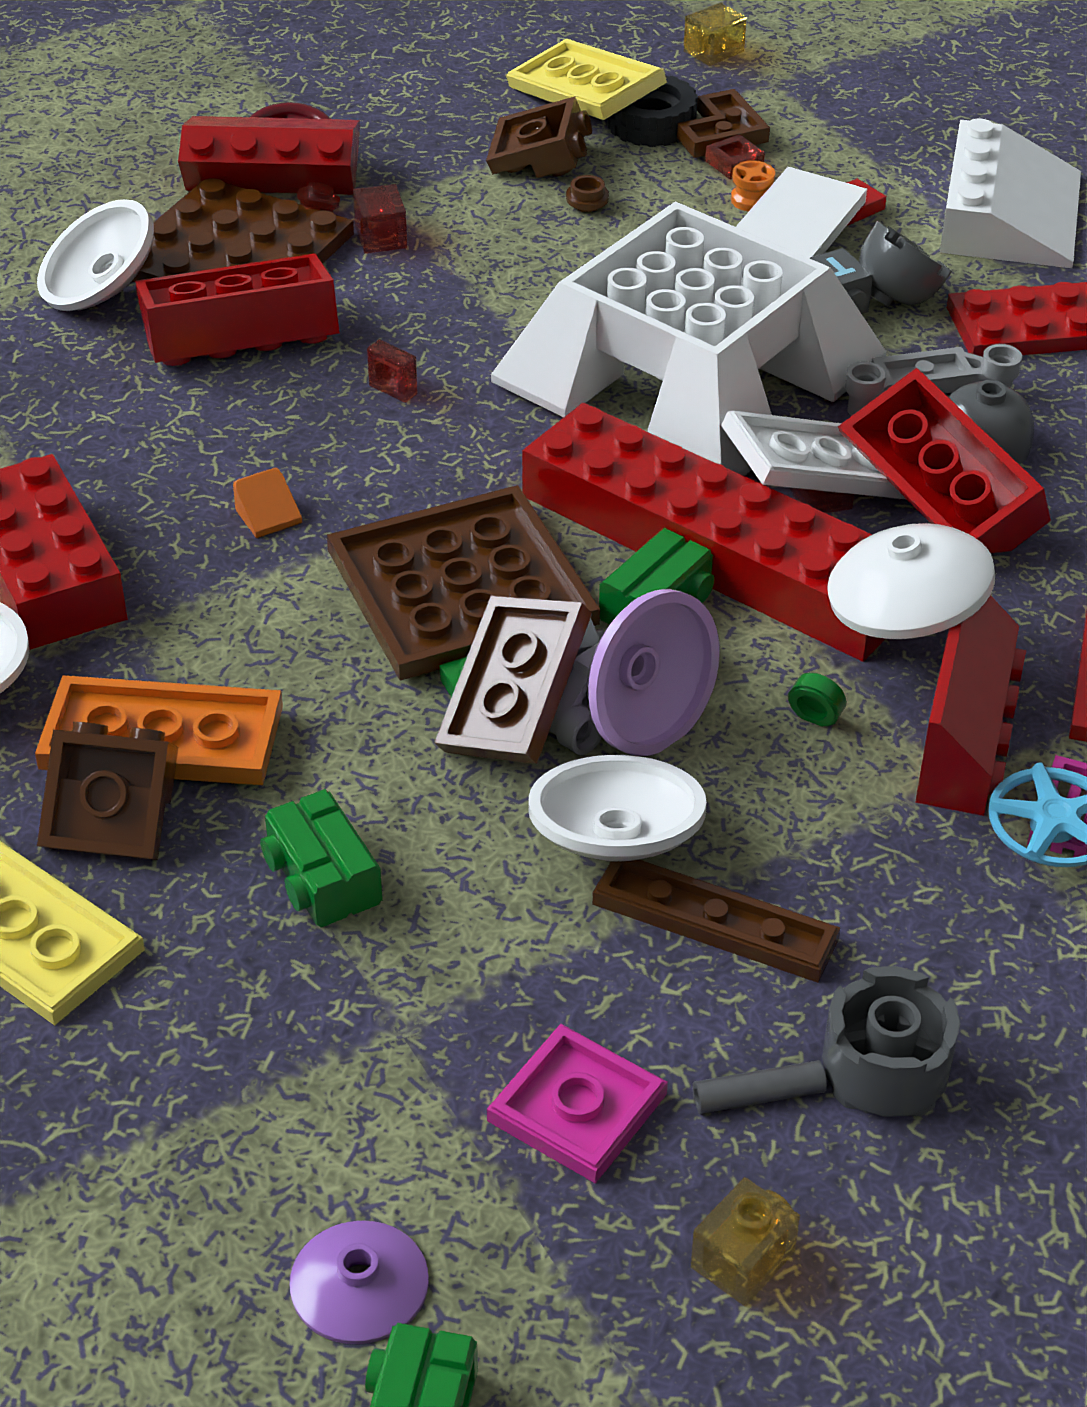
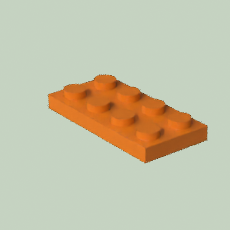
M62 675L35 752L37 766L39 770H48L53 729L72 731L73 722H88L108 726L107 735L129 737L130 728H144L165 732L164 741L178 747L174 779L263 785L283 708L282 691Z

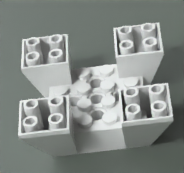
M675 201L561 280L492 372L491 382L565 417L582 402L586 403L624 374V363L630 364L663 381L647 432L745 476L752 469L721 425L727 412L732 410L772 415L758 369L834 402L846 392L845 384L848 367L857 362H872V358L885 357L886 350L831 267Z

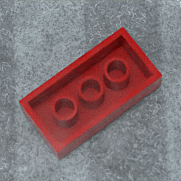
M53 454L28 458L21 463L0 468V602L11 608L23 621L28 635L29 650L128 620L120 571Z

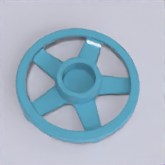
M1040 762L1036 763L1031 769L1022 770L1008 776L997 785L989 802V819L995 833L1008 848L1028 860L1047 866L1077 867L1087 865V855L1073 858H1058L1044 855L1052 842H1065L1075 837L1087 844V824L1081 820V816L1087 813V795L1071 799L1060 796L1052 781L1067 782L1087 791L1086 776L1065 769L1045 767ZM1034 781L1038 796L1037 801L1003 799L1014 787L1025 782ZM1000 814H1010L1030 819V828L1033 834L1027 848L1017 843L1006 833L999 818Z

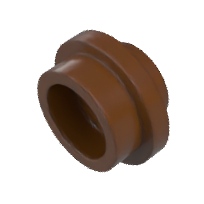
M581 175L571 181V186L566 191V201L570 206L580 211L592 212L604 207L608 203L609 191L601 178L593 175Z

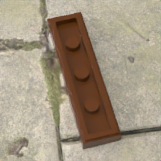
M640 859L611 861L593 891L592 905L817 983L820 981L840 936L841 928Z

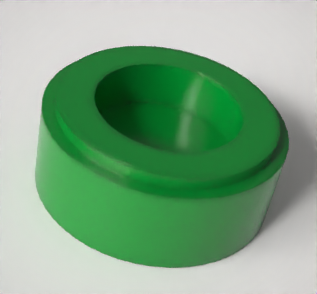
M804 673L799 676L788 693V701L795 714L803 720L822 727L835 724L847 704L843 690L833 680L817 673Z

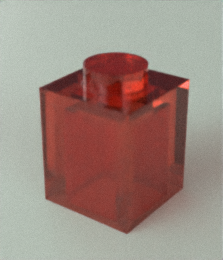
M396 184L353 189L355 227L364 254L407 248L406 210Z

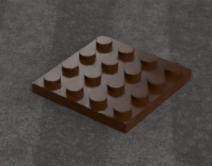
M205 179L153 222L154 234L151 250L132 282L316 253L323 264L354 235V221L335 215L330 211H320L300 205L293 200H283L262 194L255 189H245L228 184L221 179Z
M518 485L327 534L328 552L400 681L440 670V665L467 657L490 596L582 602L592 613L591 620L593 625H600L599 606Z

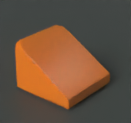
M278 468L259 472L238 479L233 483L235 509L255 538L302 523L300 511L283 474Z

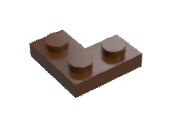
M735 89L698 96L697 111L703 118L677 123V139L693 158L710 156L715 153L748 148L753 145L769 142L770 127Z

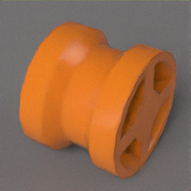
M745 161L737 164L732 174L736 187L731 192V203L736 208L749 212L775 182V169L771 165L760 161Z

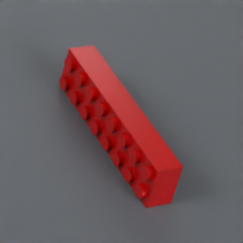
M583 402L522 450V492L528 500L635 552L664 528L683 536L687 543L690 540L710 549L713 555L712 575L715 578L714 590L862 662L885 640V638H877L859 633L842 623L834 614L828 596V581L836 564L852 547L872 534Z

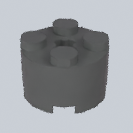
M898 966L871 967L863 971L862 979L848 984L844 989L840 985L835 990L828 1012L822 1060L826 1079L833 1087V1096L844 1107L859 1109L884 1117L923 1116L935 1108L936 1101L946 1091L961 1023L954 1000L950 997L946 1002L940 993L927 986L929 977L923 973Z

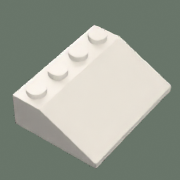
M981 118L970 121L960 120L940 253L1072 268L1081 171L1003 124H995Z

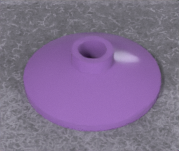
M375 1221L341 1223L316 1235L298 1254L290 1275L291 1299L298 1316L318 1335L344 1344L373 1343L388 1338L392 1326H395L397 1323L409 1324L416 1317L427 1296L428 1268L419 1247L402 1231ZM355 1265L369 1266L362 1273H352L347 1270Z

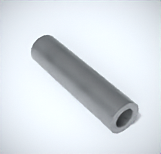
M819 1060L693 1082V1097L699 1114L824 1093L826 1091V1076L823 1065Z

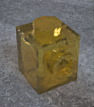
M721 2L685 16L684 52L709 66L744 52L747 17Z
M744 1177L694 1229L691 1268L746 1307L795 1253L800 1214L795 1212L790 1204L778 1193L764 1190Z

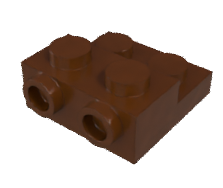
M575 96L500 117L486 159L492 175L504 171L515 173L524 169L529 164L532 165L537 178L548 175L557 177L570 172L573 168H576L578 158L587 155L584 137L592 134L590 117L586 110L581 111Z
M73 722L72 731L53 729L37 846L49 849L158 860L165 804L171 805L178 747L164 741L165 732L152 729L130 728L129 737L107 735L108 726L88 722Z

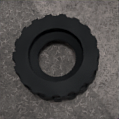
M666 76L667 83L608 117L607 127L611 129V133L614 136H618L624 142H631L633 145L656 147L660 145L668 146L675 142L679 143L680 141L677 139V123L697 119L698 94H696V90L694 87L689 86L688 82L679 80L678 77Z

